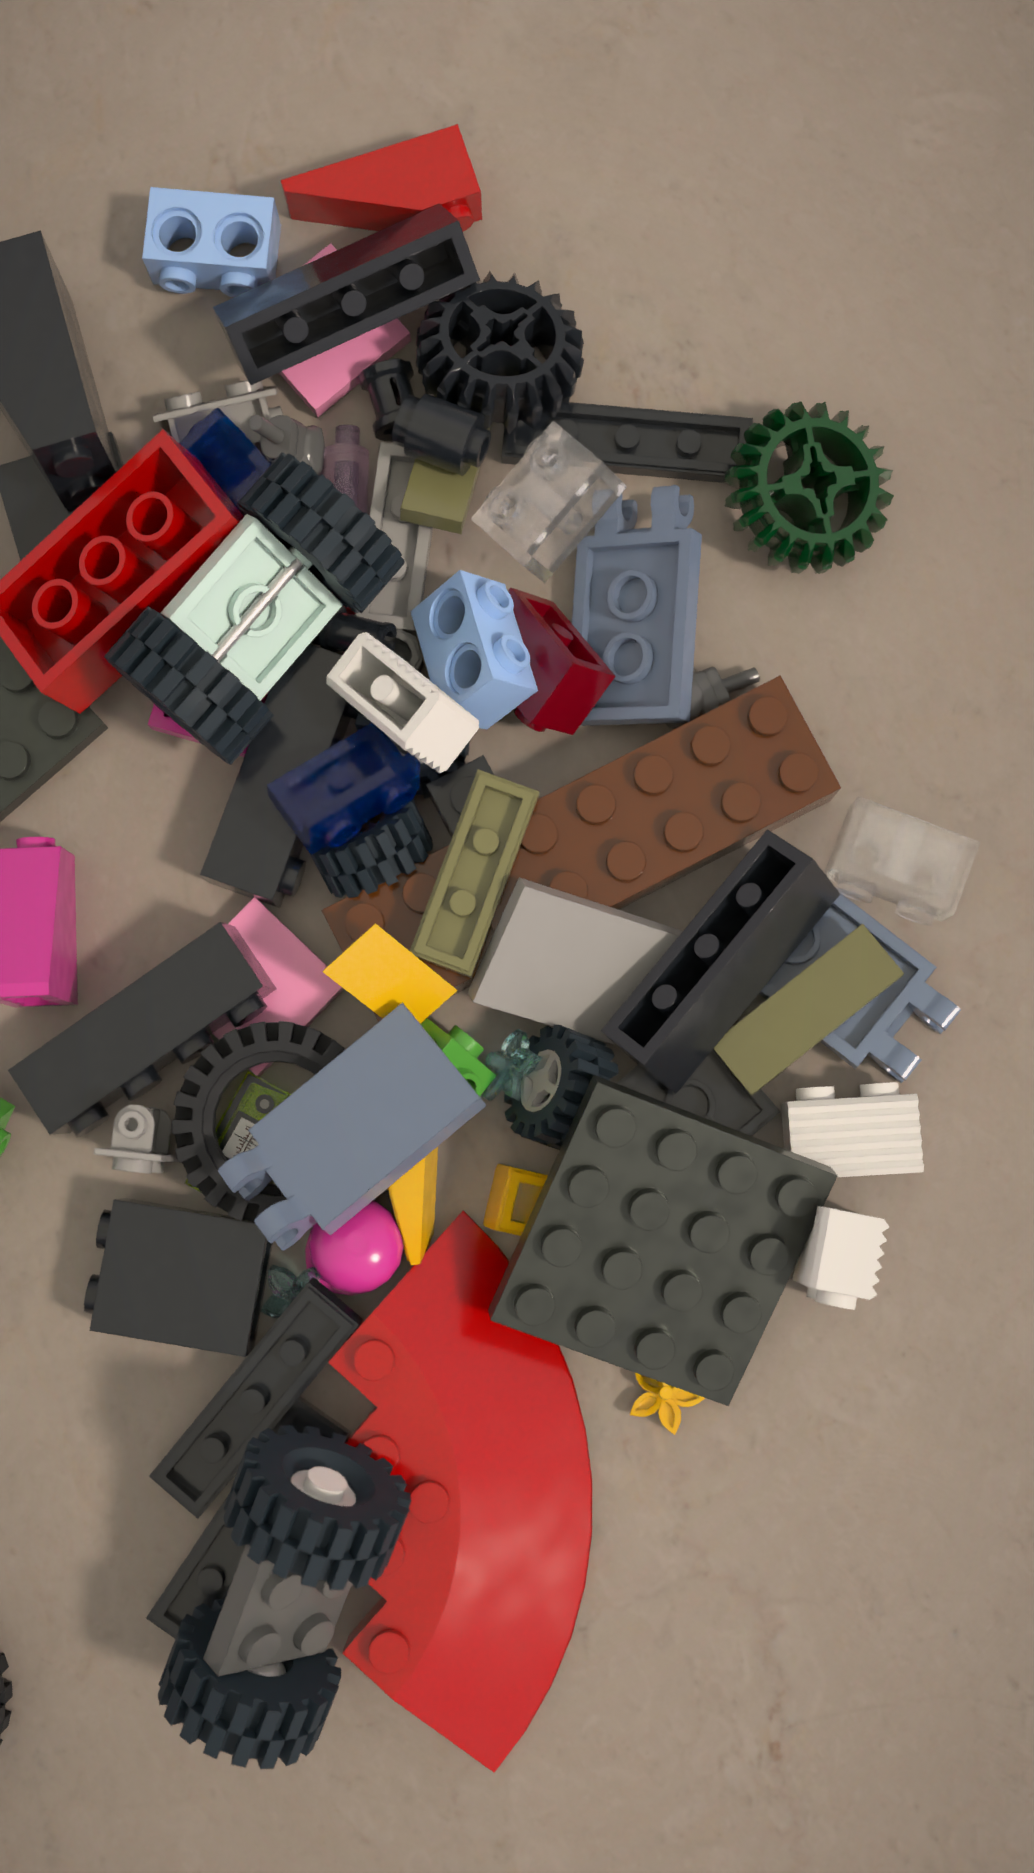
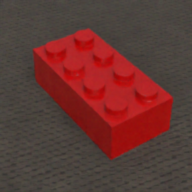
M162 429L0 580V637L41 693L81 714L122 677L117 669L104 658L106 653L146 607H150L161 614L164 608L244 516L201 462Z

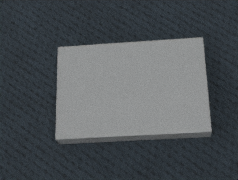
M519 877L467 993L473 1003L550 1026H554V1024L562 1025L594 1039L614 1044L601 1030L683 931Z

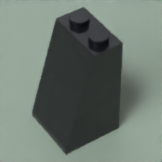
M40 230L0 242V410L64 508L74 505L80 506L119 470L73 301Z

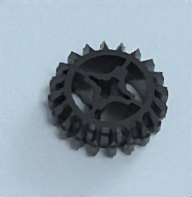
M489 271L483 283L478 284L475 282L439 299V301L429 304L424 313V320L421 321V325L417 329L416 346L418 348L416 349L415 363L418 368V374L423 375L422 384L425 387V394L437 395V398L482 413L485 418L484 429L488 430L492 423H503L508 433L511 434L517 425V421L521 420L532 429H535L537 423L541 420V414L555 418L557 411L561 408V403H569L570 397L575 393L577 378H580L582 374L584 359L581 357L584 341L582 331L576 329L574 311L562 310L559 293L542 296L539 280L526 287L519 284L515 273L507 282L497 281ZM458 341L466 348V356L464 358H461L453 348ZM534 347H537L546 360L543 364L534 357Z

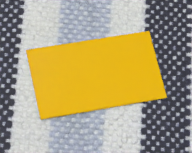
M376 923L322 971L382 1019L403 1003L421 1024L458 991Z

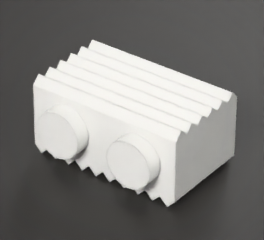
M367 632L358 634L327 675V685L401 748L429 765L432 769H435L438 773L444 772L450 767L479 729V720L423 676L407 661Z
M899 1082L860 1085L861 1097L835 1099L834 1086L797 1088L796 1101L781 1103L784 1149L830 1166L838 1175L837 1177L919 1173L924 1171L921 1147L922 1138L920 1134L921 1125L919 1121L920 1112L918 1108L919 1099L917 1094L900 1095Z
M817 1206L814 1227L795 1265L793 1280L807 1286L806 1297L815 1299V1302L855 1310L857 1298L870 1300L877 1295L872 1286L879 1282L875 1272L882 1267L877 1259L884 1255L880 1245L887 1241L882 1232L889 1228L888 1224L881 1218Z

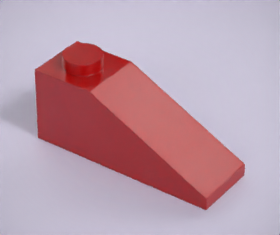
M458 124L281 180L287 208L292 220L380 231L439 203L459 220L463 232L470 228L474 222L482 220L481 190Z

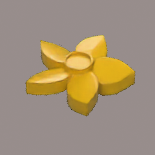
M634 1372L636 1381L647 1393L642 1394L635 1400L630 1416L647 1417L658 1411L661 1424L670 1433L675 1435L681 1422L679 1406L692 1407L705 1398Z

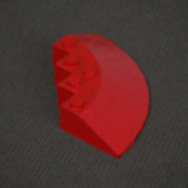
M463 1210L425 1252L421 1263L414 1265L328 1362L376 1406L347 1438L345 1443L355 1448L362 1443L372 1449L370 1455L372 1459L385 1458L393 1465L390 1475H401L407 1484L404 1492H408L411 1495V1503L408 1508L410 1510L389 1563L385 1567L383 1575L377 1580L370 1577L368 1582L382 1597L349 1634L342 1654L392 1700L495 1773L527 1730L551 1688L573 1634L585 1589L592 1539V1474L586 1428L573 1378L560 1346L490 1320L488 1308L510 1261L500 1247Z

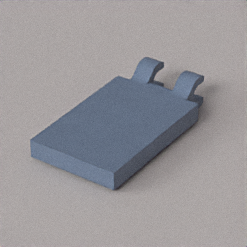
M677 485L653 487L651 493V528L633 529L637 521V501L634 499L622 500V492L620 490L597 492L594 501L595 533L593 536L578 537L572 625L616 676L580 726L690 722L702 534L693 528H687L693 519L694 499L692 495H679L680 487Z
M840 893L835 902L759 994L766 1000L863 923L904 972V975L823 1039L821 1043L854 1069L868 1055L887 1074L899 1083H902L910 1076L921 1062V1059L893 1038L913 1012L931 1029L941 1034L948 1028L961 1009L926 983V980L937 968L935 965Z
M401 1003L251 1127L248 1131L259 1145L227 1160L219 1168L218 1173L234 1193L239 1191L246 1201L259 1194L271 1180L275 1182L287 1200L271 1205L254 1222L270 1243L275 1241L279 1248L284 1251L294 1245L316 1223H318L322 1230L332 1235L487 1105L409 1009Z

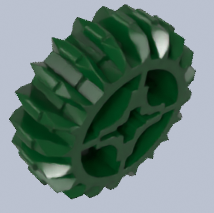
M801 401L792 403L785 410V414L779 409H773L762 418V424L753 423L744 432L743 438L746 443H739L731 452L730 458L737 466L731 467L725 473L724 482L738 490L732 492L725 499V507L741 509L743 513L733 523V530L744 531L748 527L751 529L755 537L749 541L748 551L755 552L764 545L770 548L768 566H777L788 556L791 574L803 572L807 569L809 563L815 574L825 573L832 568L833 562L837 566L843 567L855 559V551L862 553L873 545L874 538L871 533H876L884 528L888 520L880 510L891 504L894 495L879 486L891 478L893 470L877 467L875 460L883 454L885 446H873L869 449L863 439L867 437L870 425H861L852 431L848 428L849 410L838 412L830 420L826 402L816 403L809 412H807ZM786 446L788 458L783 462L784 476L780 477L773 484H767V470L772 453L776 448ZM825 455L828 456L836 465L830 463L829 460L825 457ZM843 493H848V508L845 519L838 531L832 532L830 518L835 515L833 500ZM778 510L787 513L792 518L794 525L788 522Z

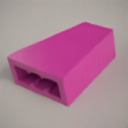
M18 838L16 840L17 848L0 849V1003L14 1008L78 1005L75 855L61 846H56L54 838Z

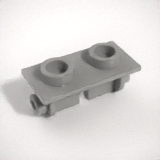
M248 380L225 385L227 397L203 403L200 391L164 399L167 411L153 415L154 422L168 420L170 431L167 433L196 457L222 450L216 427L228 425L233 448L261 442V435L249 427L251 417L260 415L269 421L274 416L283 415L281 406L269 408L266 398L277 395V386L264 389L262 381L250 385Z
M128 1105L122 1108L114 1120L111 1148H94V1155L112 1156V1170L147 1174H152V1172L163 1173L165 1162H179L177 1155L169 1154L172 1132L171 1119L164 1110L156 1107L146 1108L141 1105Z

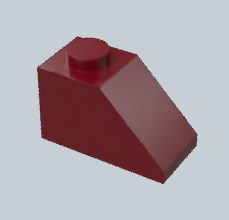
M510 587L508 592L513 600V611L523 643L530 654V666L538 688L536 693L514 709V714L522 723L535 731L544 732L547 728L574 735L616 676L553 601Z

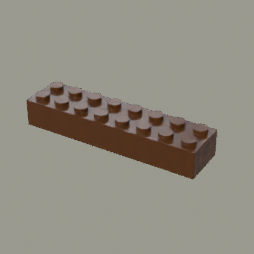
M781 675L539 798L472 978L429 962L421 961L458 991L453 994L455 995L470 987L519 877L620 910L760 838L767 829L773 831L831 801L841 789V786ZM449 845L430 854L424 862L414 863L416 869L408 875L404 873L396 876L398 881L388 886L384 882L378 885V891L367 894L364 889L358 897H346L322 909L321 911L342 952L350 947L375 923L410 951ZM374 1013L378 1022L381 1021L382 1018Z

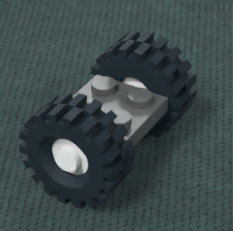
M293 1425L280 1426L277 1434L270 1428L260 1432L258 1439L252 1437L247 1444L224 1506L226 1512L223 1517L225 1527L233 1528L230 1537L237 1547L246 1546L226 1598L215 1600L212 1609L203 1603L194 1608L192 1616L187 1614L182 1620L158 1684L161 1686L158 1692L159 1705H167L164 1717L169 1725L182 1723L183 1727L179 1736L190 1745L197 1739L206 1743L203 1753L214 1759H217L221 1751L232 1755L231 1765L246 1768L249 1759H257L260 1769H274L278 1757L286 1766L294 1764L298 1761L301 1753L307 1756L319 1739L341 1679V1668L335 1667L338 1657L334 1649H327V1646L334 1635L336 1623L351 1586L353 1585L356 1589L367 1586L370 1577L377 1580L383 1575L410 1510L408 1508L411 1503L410 1493L404 1492L407 1484L401 1475H390L393 1465L385 1458L372 1459L370 1457L372 1449L362 1443L356 1448L346 1444L347 1436L333 1432L331 1438L321 1436L319 1428L305 1426L303 1433H298Z

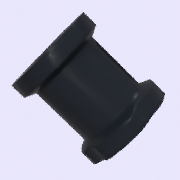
M399 358L381 361L363 370L358 376L361 389L368 391L377 419L372 427L375 438L378 440L392 441V430L398 410L407 395L414 396L410 382L414 376V371L410 361H404Z

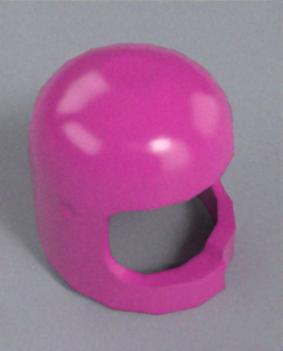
M372 1201L332 1235L322 1230L318 1223L314 1224L305 1247L306 1269L311 1279L315 1277L333 1293L349 1296L371 1292L389 1281L400 1265L404 1249L396 1219L389 1210L376 1201Z

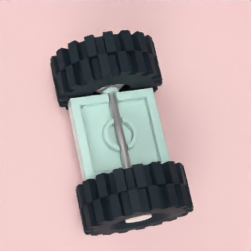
M283 452L279 454L239 500L237 505L240 506L241 513L245 515L243 519L170 601L161 614L150 607H146L106 653L104 658L179 726L189 732L196 740L205 745L224 762L232 765L274 716L261 701L262 698L342 606L349 607L356 613H362L405 564V561L401 558L402 554L399 549L391 544L392 540L384 531L378 529L374 525L376 522L366 512L358 509L354 505L355 502L347 494L339 492L329 479L324 475L319 476L316 474L314 469L304 461L300 463L295 456L291 454L286 455Z

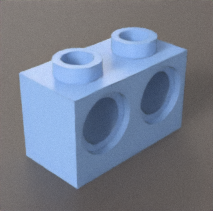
M150 187L142 259L152 283L173 293L188 294L194 292L196 288L220 290L225 295L234 298L275 279L281 233V222L274 197ZM191 238L195 240L191 247L184 251L174 252L169 250L170 246L178 239ZM250 243L256 245L254 251L247 256L235 257L230 255L231 250L239 244Z
M459 570L410 612L430 681L479 720V728L487 730L536 693L538 688L530 666V654L523 643L513 611V600L505 584Z

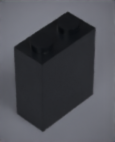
M129 1198L114 1199L112 1211L104 1210L102 1212L97 1229L96 1247L104 1249L100 1275H91L85 1294L84 1312L92 1314L89 1331L246 1357L255 1347L273 1243L266 1239L255 1222L244 1219L240 1221L228 1215Z

